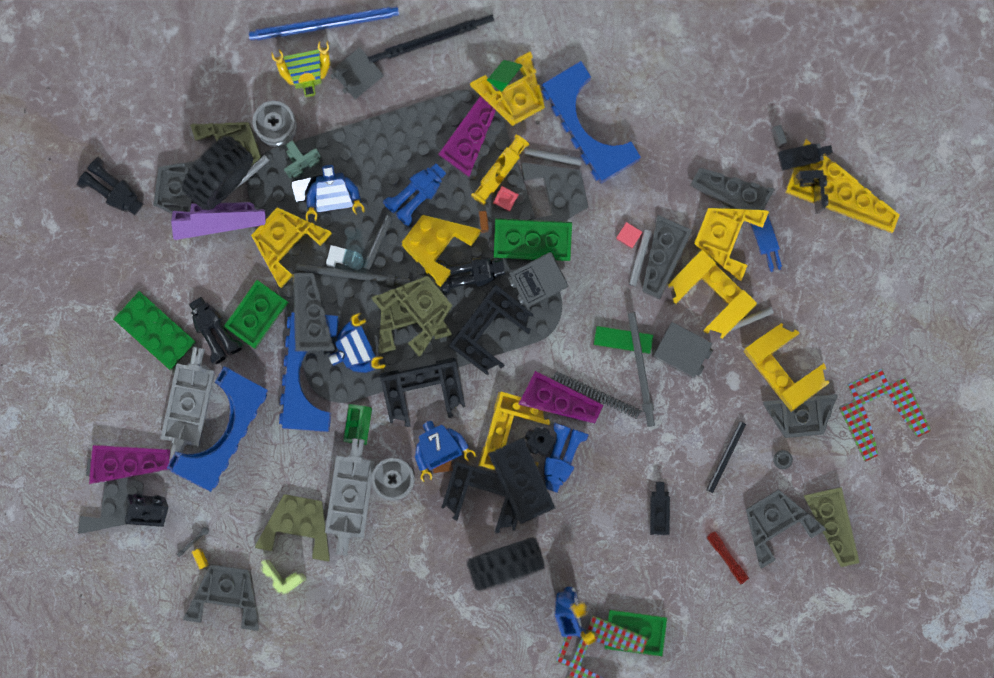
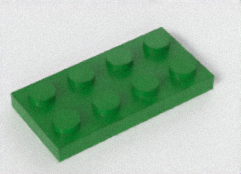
M495 218L494 258L537 259L552 251L557 261H570L572 222Z
M140 291L113 319L170 371L196 344L193 338Z

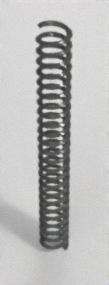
M556 371L552 379L555 378V381L558 380L559 383L562 381V385L565 383V386L569 388L572 386V390L576 387L575 391L579 390V393L583 390L582 394L586 393V396L590 394L589 397L593 396V400L596 397L597 401L600 399V403L604 400L603 404L607 402V406L610 405L611 408L613 405L614 409L618 406L617 410L621 409V413L624 409V414L628 412V416L632 412L631 417L635 415V419L642 412V410L639 411V408L635 410V406L632 408V405H629L628 407V403H621V400L618 401L617 398L614 400V397L611 398V395L607 397V393L605 395L604 392L600 394V390L597 392V389L593 391V387L590 389V385H583V382H576V379L572 381V377L570 379L569 376L565 378L566 375L562 376V372L558 375L559 372Z

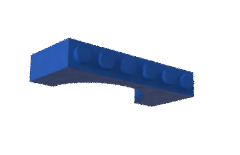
M582 61L543 83L541 93L546 101L549 100L552 104L551 110L556 117L559 116L562 120L560 124L566 133H570L572 137L570 140L575 149H580L582 153L580 156L584 164H589L592 171L590 173L594 180H599L602 184L640 161L641 156L631 141L617 146L606 145L593 139L582 128L576 113V98L583 86L590 81L591 76Z
M291 312V317L287 319V328H290V336H286L285 347L288 348V355L284 356V367H287V372L283 374L282 378L285 394H281V405H284L283 413L279 415V424H282L283 429L330 432L331 413L314 407L304 395L301 387L300 369L304 356L308 351H295L294 313ZM325 315L330 337H337L339 317Z
M225 366L215 381V384L225 392L230 405L229 422L224 434L212 447L203 452L184 454L176 451L167 466V469L174 474L210 492L218 485L221 473L227 469L230 457L236 453L240 439L246 435L248 425L257 416V409L266 400V393L268 391Z

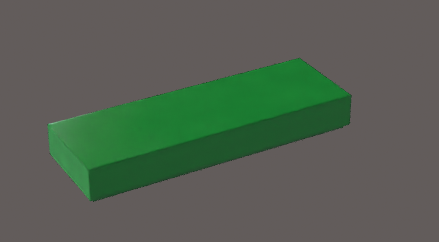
M596 326L593 345L634 352L631 331ZM639 333L642 353L651 354L653 335Z

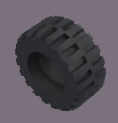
M224 136L222 139H218L190 167L189 172L182 181L183 192L202 209L210 210L215 208L216 205H219L236 189L247 175L253 163L252 154L233 137Z
M531 537L472 557L467 560V567L474 588L477 591H483L539 572L545 568V561L537 539Z

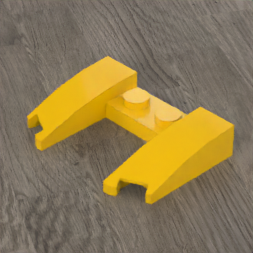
M701 250L668 284V287L673 286L676 297L673 298V302L675 304L701 279L713 289L728 306L703 332L709 334V331L712 330L721 333L720 338L723 339L757 305V302L748 293L741 290L716 265V262Z
M781 323L746 347L744 353L792 412L827 386L829 381H825L823 370H826V365L824 363L797 383L792 381L772 354L800 333L797 330L791 332L783 328Z
M501 391L498 392L493 409L494 414L478 466L495 470L488 453L506 446L514 416L549 425L550 420H544L542 410L519 405L522 397Z

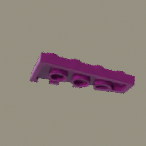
M482 96L478 98L438 154L467 177H470L496 111Z
M537 371L534 372L519 402V405L594 424L604 406Z
M92 445L89 484L168 470L167 466L170 462L171 450Z

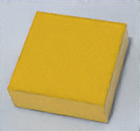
M201 548L192 551L199 569L209 566Z

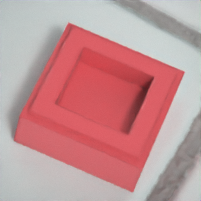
M501 186L493 204L510 212L519 194Z
M626 222L616 239L632 249L642 231Z

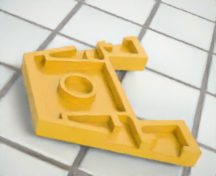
M531 51L514 60L515 63L523 65L520 69L523 78L506 86L502 92L495 91L492 84L487 81L488 77L486 75L470 83V86L512 126L545 108L540 85L537 84L535 76L536 69L533 68L531 60L533 58Z
M276 208L266 219V224L259 226L251 236L278 286L282 288L293 276L279 263L304 234H308L321 246L332 233L298 216Z
M708 208L694 244L735 276V278L742 281L748 265L731 259V251L743 222L746 221L763 228L769 211Z
M422 215L402 241V247L416 262H419L426 269V273H429L436 280L437 285L441 287L450 275L451 270L435 262L453 237L472 246L480 235L481 230Z

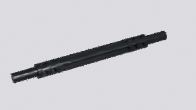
M493 14L476 20L473 18L386 48L383 52L368 56L369 63H375L386 58L389 60L422 47L476 30L479 26L495 21Z

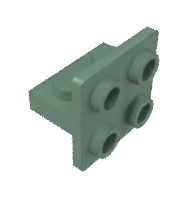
M293 141L286 144L289 149L286 153L293 162L284 169L289 178L299 177L304 173V169L307 167L312 168L320 162L321 156L316 148L302 156Z

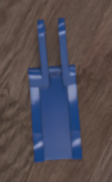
M767 216L763 228L750 223L760 254H766L770 272H774L770 252L774 253L778 270H781L782 264L777 251L780 248L769 216Z

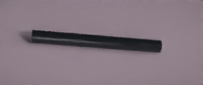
M739 421L706 489L707 491L714 493L747 424Z

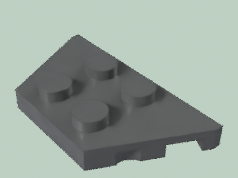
M838 395L811 397L792 412L782 400L764 401L763 405L784 438L822 435L825 433Z

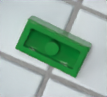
M503 60L487 81L502 92L523 65Z
M349 404L343 442L352 443L353 438L358 439L357 444H359L360 439L365 440L364 445H367L372 407Z

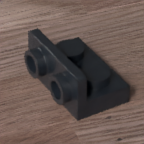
M142 494L127 495L128 507L124 520L125 524L164 527L169 508L165 497L160 495L144 496Z

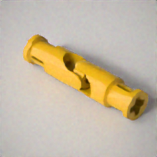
M515 135L511 145L505 148L495 164L481 180L479 188L475 193L471 194V197L480 204L485 205L489 195L495 192L508 172L519 160L521 152L525 147L529 146V143L521 136Z

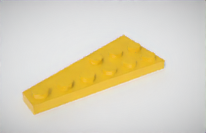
M805 139L803 146L810 145L811 142ZM823 156L824 160L816 164L794 168L785 193L815 204L813 184H811V187L801 188L800 185H794V177L800 171L823 170V174L827 176V186L824 187L825 194H828V206H826V209L889 233L894 232L900 214L884 201L878 199L869 189L863 187L858 180L828 157Z

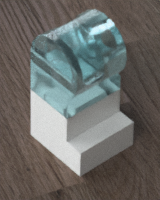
M331 245L326 264L335 268L336 263L348 265L353 270H359L364 265V258L358 252Z

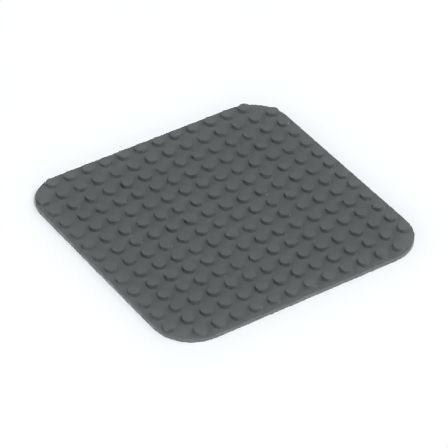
M474 90L454 91L296 141L294 144L302 156L315 148L321 156L320 162L312 168L307 167L303 170L304 173L297 178H289L284 171L286 167L293 163L286 153L289 150L287 146L283 145L271 149L261 155L263 157L266 154L270 161L247 180L250 201L254 204L256 210H265V219L276 208H280L306 220V213L309 211L307 209V200L296 202L291 182L322 175V167L325 165H333L335 174L343 173L344 177L350 178L358 187L361 197L360 203L365 207L364 213L362 207L358 206L356 208L357 215L353 212L352 207L322 212L314 210L317 213L316 221L314 214L308 215V222L329 230L332 235L320 246L308 234H304L279 261L292 275L294 273H307L296 271L297 263L334 268L326 264L332 245L348 250L344 264L336 263L334 269L386 276L393 274L396 277L411 279V282L428 276L442 292L441 287L435 282L436 280L429 273L427 274L426 269L419 262H416L402 247V241L422 215L481 230L479 211L487 212L489 227L487 233H481L480 231V235L472 246L453 237L437 260L442 259L448 265L470 262L472 257H485L494 259V261L503 260L505 275H499L497 279L479 287L475 284L453 288L450 294L444 295L452 304V308L444 319L452 336L436 340L433 336L420 357L408 344L423 331L419 324L392 330L396 350L381 354L378 352L381 310L371 298L403 285L388 286L386 283L314 274L325 315L339 317L338 335L342 328L351 321L353 315L361 313L358 316L359 321L361 322L365 319L366 322L359 326H362L375 356L383 357V359L379 360V365H385L384 368L375 369L367 373L354 372L350 368L347 369L344 362L333 366L328 355L337 352L338 349L335 344L337 337H331L334 351H308L302 361L303 370L309 385L319 396L336 403H349L381 393L383 388L380 374L385 372L405 371L436 364V361L454 357L457 368L471 364L452 350L448 344L475 312L493 285H497L520 303L517 297L519 294L517 288H513L508 278L511 277L509 273L535 259L494 258L495 218L535 219L518 163L516 162L495 192L489 195L485 205L480 204L471 197V194L475 193L479 188L481 180L495 164L505 148L511 145L502 115L495 111L470 177H467L438 155L480 97ZM436 163L445 171L446 175L441 179L442 182L432 199H425L411 215L412 223L407 227L397 218L396 213L419 192L416 190L403 202L395 213L388 210L382 201L387 197L398 195L411 183L409 178L422 170L431 168ZM501 186L519 194L510 212L493 204ZM388 215L393 219L370 270L363 268V265L385 216ZM469 271L449 275L448 278L472 275V273ZM293 276L282 288L277 284L280 296L289 302L284 308L287 319L291 317V312L294 313ZM560 291L528 308L525 304L523 305L534 314L533 317L528 316L526 328L531 329L529 334L498 313L476 343L493 356L545 339L555 330L562 315Z

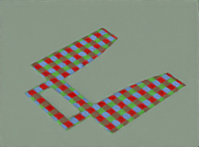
M881 369L848 385L855 401L839 409L865 462L878 456L874 434L863 404L888 393L898 412L917 437L931 431L906 377L889 385ZM880 377L883 386L864 395H858L856 387Z
M594 615L585 632L586 634L591 631L599 643L632 652L643 653L648 640L643 636ZM566 636L556 661L572 668L568 678H602L580 667L588 647L582 638L573 661L564 659L572 636Z

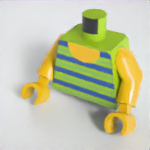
M319 41L318 50L284 56V60L280 49L279 57H274L273 52H271V56L276 62L280 76L288 84L294 85L296 89L303 88L305 97H311L316 95L314 85L322 84V79L328 73L330 67L328 52L330 43L327 41V47L323 48Z

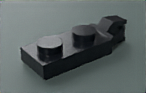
M820 143L777 152L781 171L819 163L824 160L823 156L833 153L831 145L821 147Z
M656 481V491H651L650 535H670L669 492H664L665 482Z

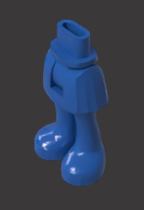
M435 163L431 168L422 170L409 178L411 183L398 195L387 197L382 202L388 210L395 213L403 202L417 190L419 193L396 213L397 218L408 227L412 223L411 215L425 199H432L442 182L441 179L446 173Z
M554 423L553 430L557 434L556 442L551 456L545 458L544 476L546 477L544 479L546 480L547 490L558 493L560 485L563 486V482H566L575 468L571 464L577 447L581 442L588 439L589 434L573 429L562 460L560 456L571 428Z

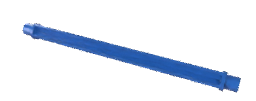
M387 7L256 29V31L249 32L250 40L257 39L259 41L392 18V16L399 15L398 7Z

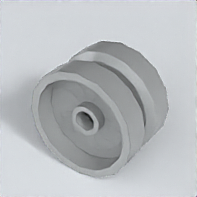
M269 101L260 105L254 113L253 127L262 142L268 146L280 147L292 141L296 134L297 123L293 112L287 105L279 101Z
M397 458L382 460L376 465L372 473L371 482L374 491L380 497L386 500L397 501L411 493L415 483L413 469L408 463ZM391 476H396V483L390 482Z

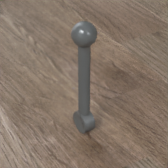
M207 527L202 528L201 533L176 555L178 557L182 556L203 535H207L209 529Z

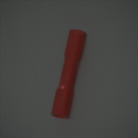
M716 531L710 533L706 539L714 550L719 553L738 583L741 585L749 579L748 575L730 554Z

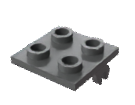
M361 47L333 68L330 75L332 80L338 79L345 87L342 90L343 93H350L355 100L384 77V74L373 62L369 63L368 56Z

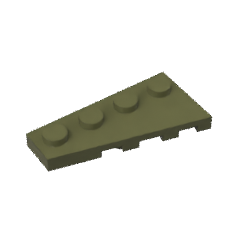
M842 487L803 495L815 519L825 527L826 530L823 531V534L840 567L860 563Z

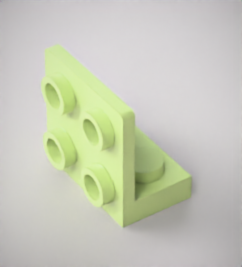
M269 559L261 562L263 565L261 567L262 571L267 577L271 576L274 580L273 586L278 593L286 594L306 580L303 573L298 575L293 573L284 581Z

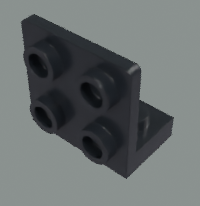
M823 170L800 171L794 177V185H800L801 188L811 187V184H813L815 214H820L828 206V194H825L824 188L827 186V176L823 174Z

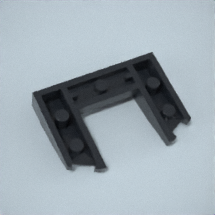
M493 285L475 312L448 344L452 350L486 375H489L487 370L497 365L500 369L505 366V364L476 343L493 319L500 313L518 328L529 334L531 329L526 328L528 316L533 317L534 315L497 285Z
M455 357L436 361V364L380 374L389 420L392 424L394 419L405 421V427H411L403 393L410 390L441 384L448 418L454 416L452 410L459 404L463 408L465 407Z
M455 461L441 508L448 507L455 514L452 518L458 521L468 486L501 495L505 499L494 533H501L500 528L512 527V530L515 531L518 518L498 474Z

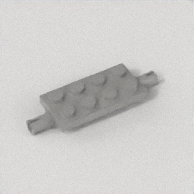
M193 347L190 364H176L161 439L173 443L169 461H171L176 451L183 453L184 446L187 444L200 446L215 371L203 369L201 366L205 349Z
M353 438L350 456H336L325 526V533L336 534L338 537L335 554L341 555L343 547L342 555L348 556L349 541L352 537L364 538L372 473L375 461L364 460L362 457L365 440L359 439L357 447L358 439Z

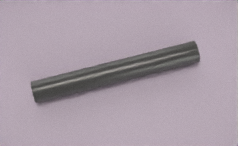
M385 216L363 268L370 270L393 219L392 217Z

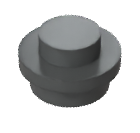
M780 450L775 453L773 462L777 468L787 469L792 465L793 458L788 451Z

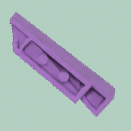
M250 202L220 203L210 210H204L197 204H191L190 212L173 211L171 219L173 239L178 240L265 225V210H256L254 204Z

